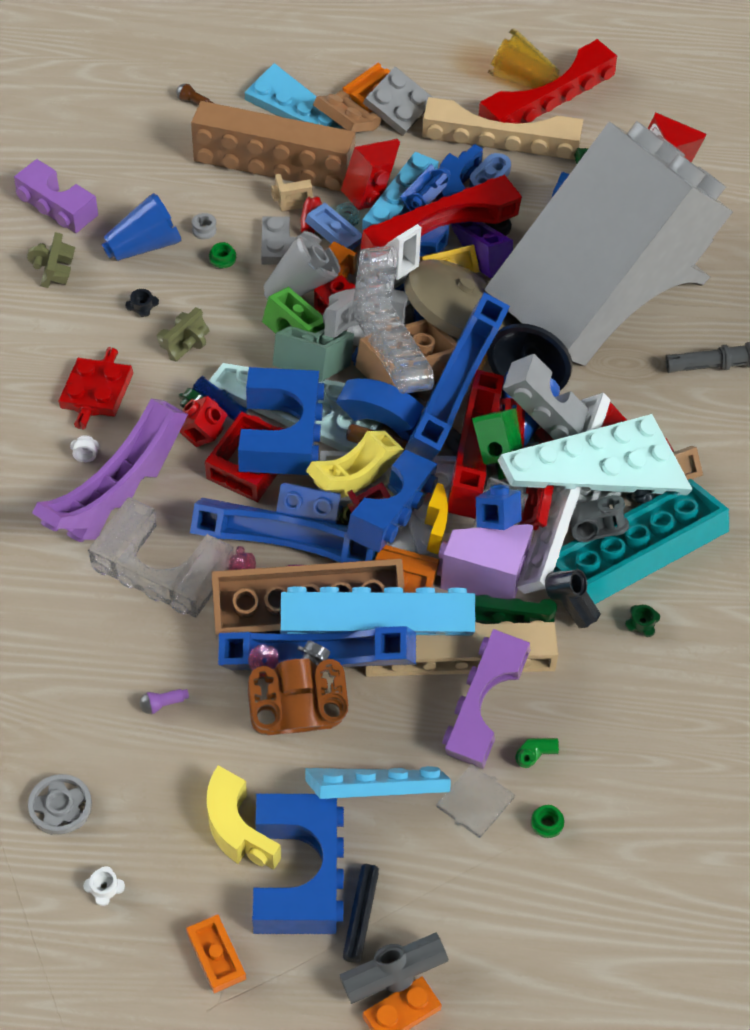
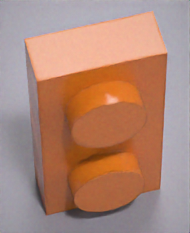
M218 914L186 928L187 935L214 994L246 980V973Z
M423 976L413 981L407 989L395 992L363 1012V1019L371 1030H409L440 1011L442 1004Z

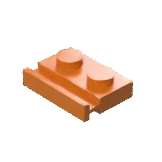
M378 62L344 86L343 91L349 94L352 101L371 113L373 111L364 105L363 102L390 70L387 68L383 69Z
M385 545L377 553L375 560L402 559L405 593H416V588H433L436 571L440 563L439 559Z

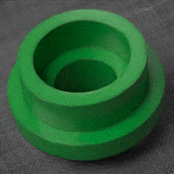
M217 243L209 252V261L217 268H228L236 262V251L228 243Z
M543 805L532 814L531 827L541 837H556L564 828V816L553 805ZM550 820L553 825L546 826L542 824V821Z

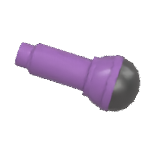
M178 689L162 694L147 692L140 698V708L147 714H155L163 706L183 702L184 699H188L189 693L187 689Z

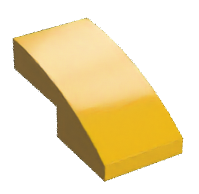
M437 483L424 521V524L433 526L426 551L437 555L442 544L448 515L446 491L444 485Z

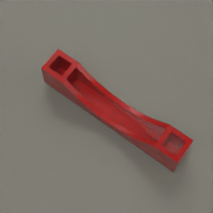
M596 39L579 48L571 67L553 82L530 90L499 91L480 102L478 116L502 123L520 124L532 122L535 118L552 111L562 103L572 100L575 96L592 89L595 85L605 80H609L615 75L618 56Z
M505 174L497 178H491L484 183L465 188L451 196L442 197L428 205L419 206L405 214L396 215L382 223L370 225L362 232L361 249L376 269L378 257L387 243L418 224L421 227L422 237L438 227L451 223L485 222L497 224L519 214L522 196Z
M478 369L474 375L447 500L448 513L473 519L476 518V497L483 493L487 472L472 418L493 413L494 398H500L504 381V376Z

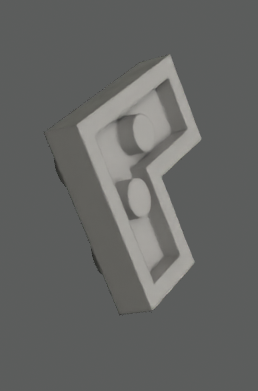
M262 216L261 264L278 265L296 239V237H290V217Z

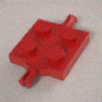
M111 347L106 349L102 360L78 357L58 400L60 408L74 410L79 413L74 422L75 427L78 429H86L91 416L105 415L115 417L134 372L131 365L114 363L118 350L113 347L112 350Z

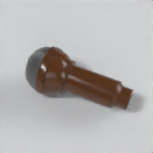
M183 83L177 88V97L181 101H192L198 105L200 101L213 103L209 98L195 92L190 84Z

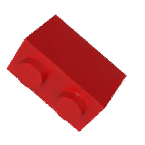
M398 139L354 147L341 191L358 210L371 208L385 191L399 149L400 141Z

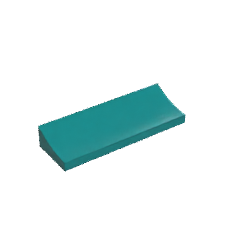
M689 479L688 481L693 490L688 495H678L676 491H667L625 513L624 517L629 521V529L625 533L589 542L574 540L562 546L553 572L574 569L582 570L587 578V593L594 604H597L729 532V508L695 481Z

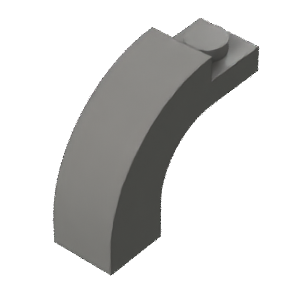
M374 287L343 290L329 296V306L323 314V323L325 324L324 335L335 338L349 327L358 324H379L392 328L410 324L414 320L415 308L404 291Z

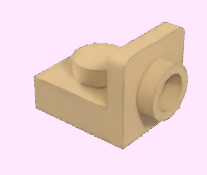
M281 174L275 175V185H271L273 201H278L281 212L303 208L304 200L308 197L313 198L310 180L283 184Z

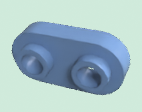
M500 153L489 155L471 173L469 187H474L488 179L497 178L504 174L508 177L511 171V160L509 157Z

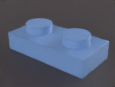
M323 203L307 214L305 222L331 244L335 241L350 250L361 244L362 233L326 203Z

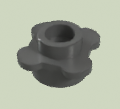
M309 640L305 647L298 646L297 648L303 655L302 659H310L315 665L327 660L331 653L325 647Z

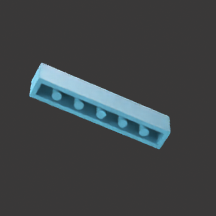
M288 587L287 592H281V634L342 633L375 629V627L399 626L409 627L416 632V635L472 636L475 633V593H467V588H448V593H435V588L422 587L416 588V593H403V588L387 587L384 588V593L371 592L369 587H354L352 592H339L338 587H321L320 592H307L306 587Z

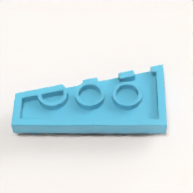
M275 63L245 91L246 101L279 117L339 129L343 128L313 106L317 96Z
M433 766L421 767L420 770H407L404 768H305V781L320 799L450 792L451 779L440 768Z

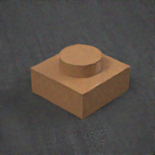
M689 446L673 452L687 480L703 475L697 447Z

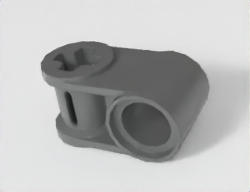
M611 495L598 500L577 503L569 523L574 539L579 542H589L625 533L629 529V521L624 517V499L617 495Z

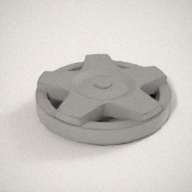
M66 774L53 775L43 779L34 787L28 800V810L33 823L43 832L51 835L66 834L79 829L87 821L92 808L91 795L84 782ZM64 783L73 784L77 788L68 790ZM49 786L47 795L38 796L44 788ZM86 801L84 811L81 812L78 807ZM35 812L44 814L43 822L37 817Z

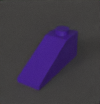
M483 222L451 223V228L462 246H475L479 271L492 279L512 253L513 240Z

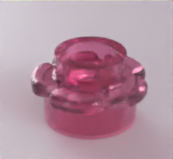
M258 645L249 655V666L252 670L261 666H267L274 670L279 664L277 660L279 654L272 646ZM264 657L267 658V662H266V663H263V662H262V659H263ZM261 673L259 676L265 677L266 673Z

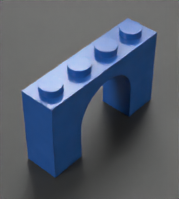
M249 367L246 385L247 409L284 411L294 415L299 421L293 426L282 430L241 429L238 447L239 472L309 475L306 470L310 463L319 460V445H314V442H320L321 424H316V421H322L323 403H318V400L324 401L325 383H319V371Z
M256 794V831L270 839H295L309 844L319 854L322 865L316 876L301 886L291 888H253V934H336V923L343 922L344 901H337V889H344V869H337V858H344V837H337V827H344V807L337 806V798L320 799L316 794Z

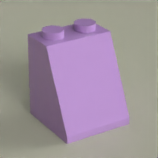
M513 525L506 530L488 528L452 530L449 541L443 540L438 558L441 560L437 575L441 576L440 589L448 591V588H467V593H475L477 596L489 595L493 598L501 599L515 598L518 591L517 584L531 545L533 525Z

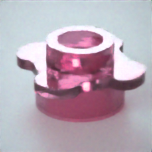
M238 546L236 554L232 555L229 560V570L255 569L256 560L252 553H245L244 547Z

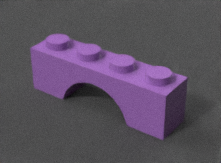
M493 629L490 638L484 637L478 655L482 656L478 667L473 666L467 678L466 684L470 685L466 697L460 696L454 714L458 715L454 727L448 726L442 744L446 745L445 750L448 756L484 769L495 741V734L486 725L481 716L483 699L495 685L508 680H519L530 653V642Z

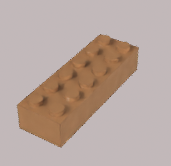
M200 101L191 121L195 162L275 178L276 174H281L282 180L293 182L310 180L312 186L341 191L355 147L356 132L205 101Z
M402 559L212 571L216 639H219V633L231 632L281 634V592H287L288 587H306L307 592H320L321 587H338L339 592H352L354 587H369L371 592L384 593V588L400 587L403 588V593H405Z

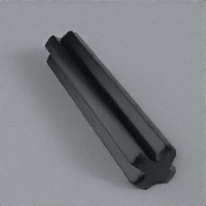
M363 864L360 869L343 950V959L347 962L359 963L362 959L379 875V868L376 865Z

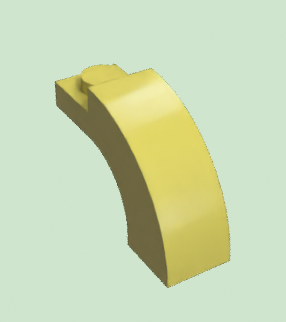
M367 431L362 440L349 453L336 460L312 461L306 472L314 479L317 487L325 491L330 490L331 492L340 493L341 498L348 497V491L353 490L354 493H357L375 482L394 464L404 449L386 431Z
M218 765L212 774L207 790L208 819L214 840L219 848L237 864L247 854V857L256 865H266L274 870L281 860V845L252 829L241 819L238 812L241 804L247 797L246 781Z

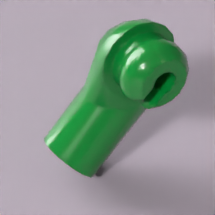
M558 738L527 739L516 752L515 759L517 764L522 768H529L543 754H558Z

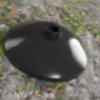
M512 324L503 327L497 332L487 351L488 362L494 374L504 376L506 371H509L512 362L535 354L553 372L551 378L556 381L560 390L566 386L572 374V358L566 346L554 334L546 329L530 324Z

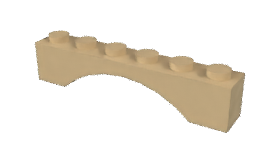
M428 97L423 117L422 138L468 145L476 144L482 147L575 160L574 154L580 145L583 119L557 115L547 120L533 123H502L475 115L462 108L453 100Z

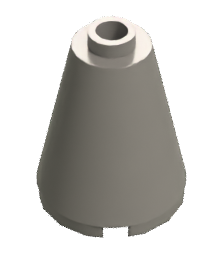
M303 231L296 237L265 282V298L268 300L269 296L287 287L291 288L299 296H302L334 280L341 268L332 250L329 247L324 250L319 245L322 240L311 232Z

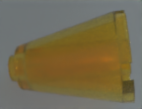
M515 28L509 32L513 35L511 39H504L491 62V65L495 68L488 70V74L493 77L533 89L544 86L560 77V69Z

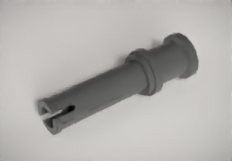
M746 342L743 346L728 347L727 344L721 345L717 350L666 355L665 364L667 372L672 373L711 367L729 370L730 367L746 365L749 368L750 342Z

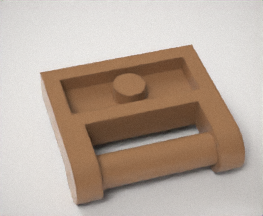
M343 90L339 91L336 95L317 96L313 106L349 131H373L381 123V118L375 113L370 114L352 101L349 94Z

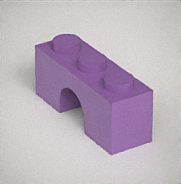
M38 159L14 176L16 194L23 202L30 203L40 213L50 216L60 226L68 228L74 233L79 232L98 216L95 195L77 184L66 191L58 192L59 185L56 171Z

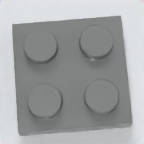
M394 67L369 93L363 104L404 136L425 113L428 97L432 96L397 67Z

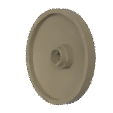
M428 259L420 261L419 267L408 273L404 287L410 303L422 317L443 332L459 338L475 305L484 292L487 293L484 289L489 282L461 265L444 260ZM509 311L499 330L510 325L511 313Z

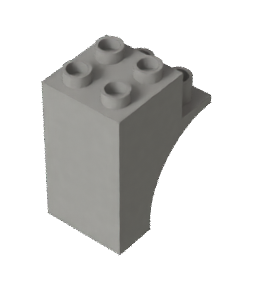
M636 121L628 133L613 123L608 122L484 290L492 297L509 305L508 311L523 324L535 325L554 334L566 346L572 361L586 366L607 338L646 302L674 286L684 283L704 285L710 278L707 273L695 264L713 242L715 234L733 213L732 210L718 200L726 186L701 167L695 166L684 157L685 154L660 135L657 136L640 122Z

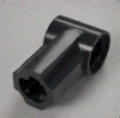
M574 569L549 573L545 580L548 596L553 600H561L578 628H587L592 623L597 622L601 613L587 593L588 583L584 572Z

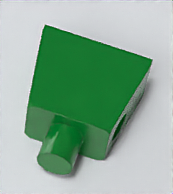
M516 408L472 418L483 463L485 465L496 464L499 480L507 479L498 462L501 454L523 449Z

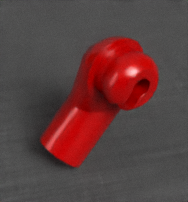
M318 196L314 198L308 197L304 200L300 219L301 233L303 231L315 233V230L305 220L308 213L322 205L321 199Z

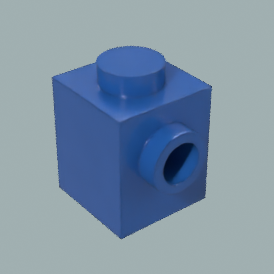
M499 484L491 486L490 490L476 497L477 527L506 530L522 521L521 490H511L508 485Z

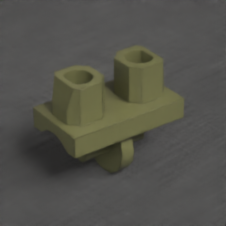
M58 232L54 233L49 250L45 244L40 243L38 246L31 247L27 254L28 261L33 264L35 269H41L42 266H45L40 285L45 288H49L51 281L66 285L70 275L71 267L59 264L57 261L71 264L75 247L63 243V234Z
M195 307L189 314L180 313L176 317L175 326L171 330L163 329L157 334L160 347L167 350L170 360L177 362L192 347L201 349L206 345L204 336L210 330L203 320L202 309Z

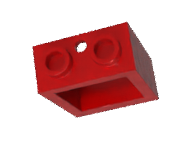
M241 411L205 460L206 479L258 503L278 474L260 473L258 475L253 472H239V466L228 460L239 446L241 429L282 430L284 428L273 426L264 422L258 416H251Z

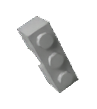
M535 354L512 362L503 390L554 440L582 433L589 409L571 391L556 397L553 396L550 389V379L553 372Z

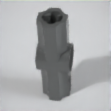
M435 932L403 947L399 944L385 945L375 953L374 960L339 975L348 999L353 1004L385 989L389 992L403 991L413 983L414 976L444 964L449 959L439 935Z

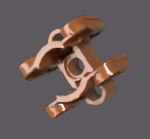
M304 658L282 661L274 670L267 666L254 669L249 676L248 682L250 719L253 729L261 735L270 736L332 729V727L339 725L348 712V697L343 666L333 659H327L315 665L310 659ZM324 672H328L329 677H334L333 683L330 685V693L325 694V690H328L327 679L322 678ZM258 679H264L265 684H268L266 699L260 700L262 693L261 687L258 685ZM324 705H336L339 709V716H328L324 712ZM264 710L270 711L274 715L275 721L271 724H263L258 720L257 715Z

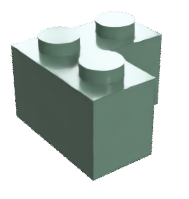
M289 326L275 334L272 366L282 369L319 371V382H323L325 379L351 366L354 333L343 331L333 338L324 335L325 329L312 333Z

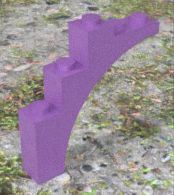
M151 398L127 439L97 473L66 495L50 501L37 502L32 514L42 519L41 524L50 530L66 529L68 531L67 535L76 541L97 540L111 510L127 508L141 479L158 476L188 414L165 400Z

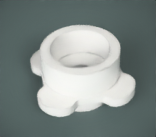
M104 866L96 870L90 879H86L83 887L87 893H91L96 898L98 905L106 906L115 894H120L124 891L125 884L123 880L117 879L110 867ZM107 884V887L103 889L101 885Z

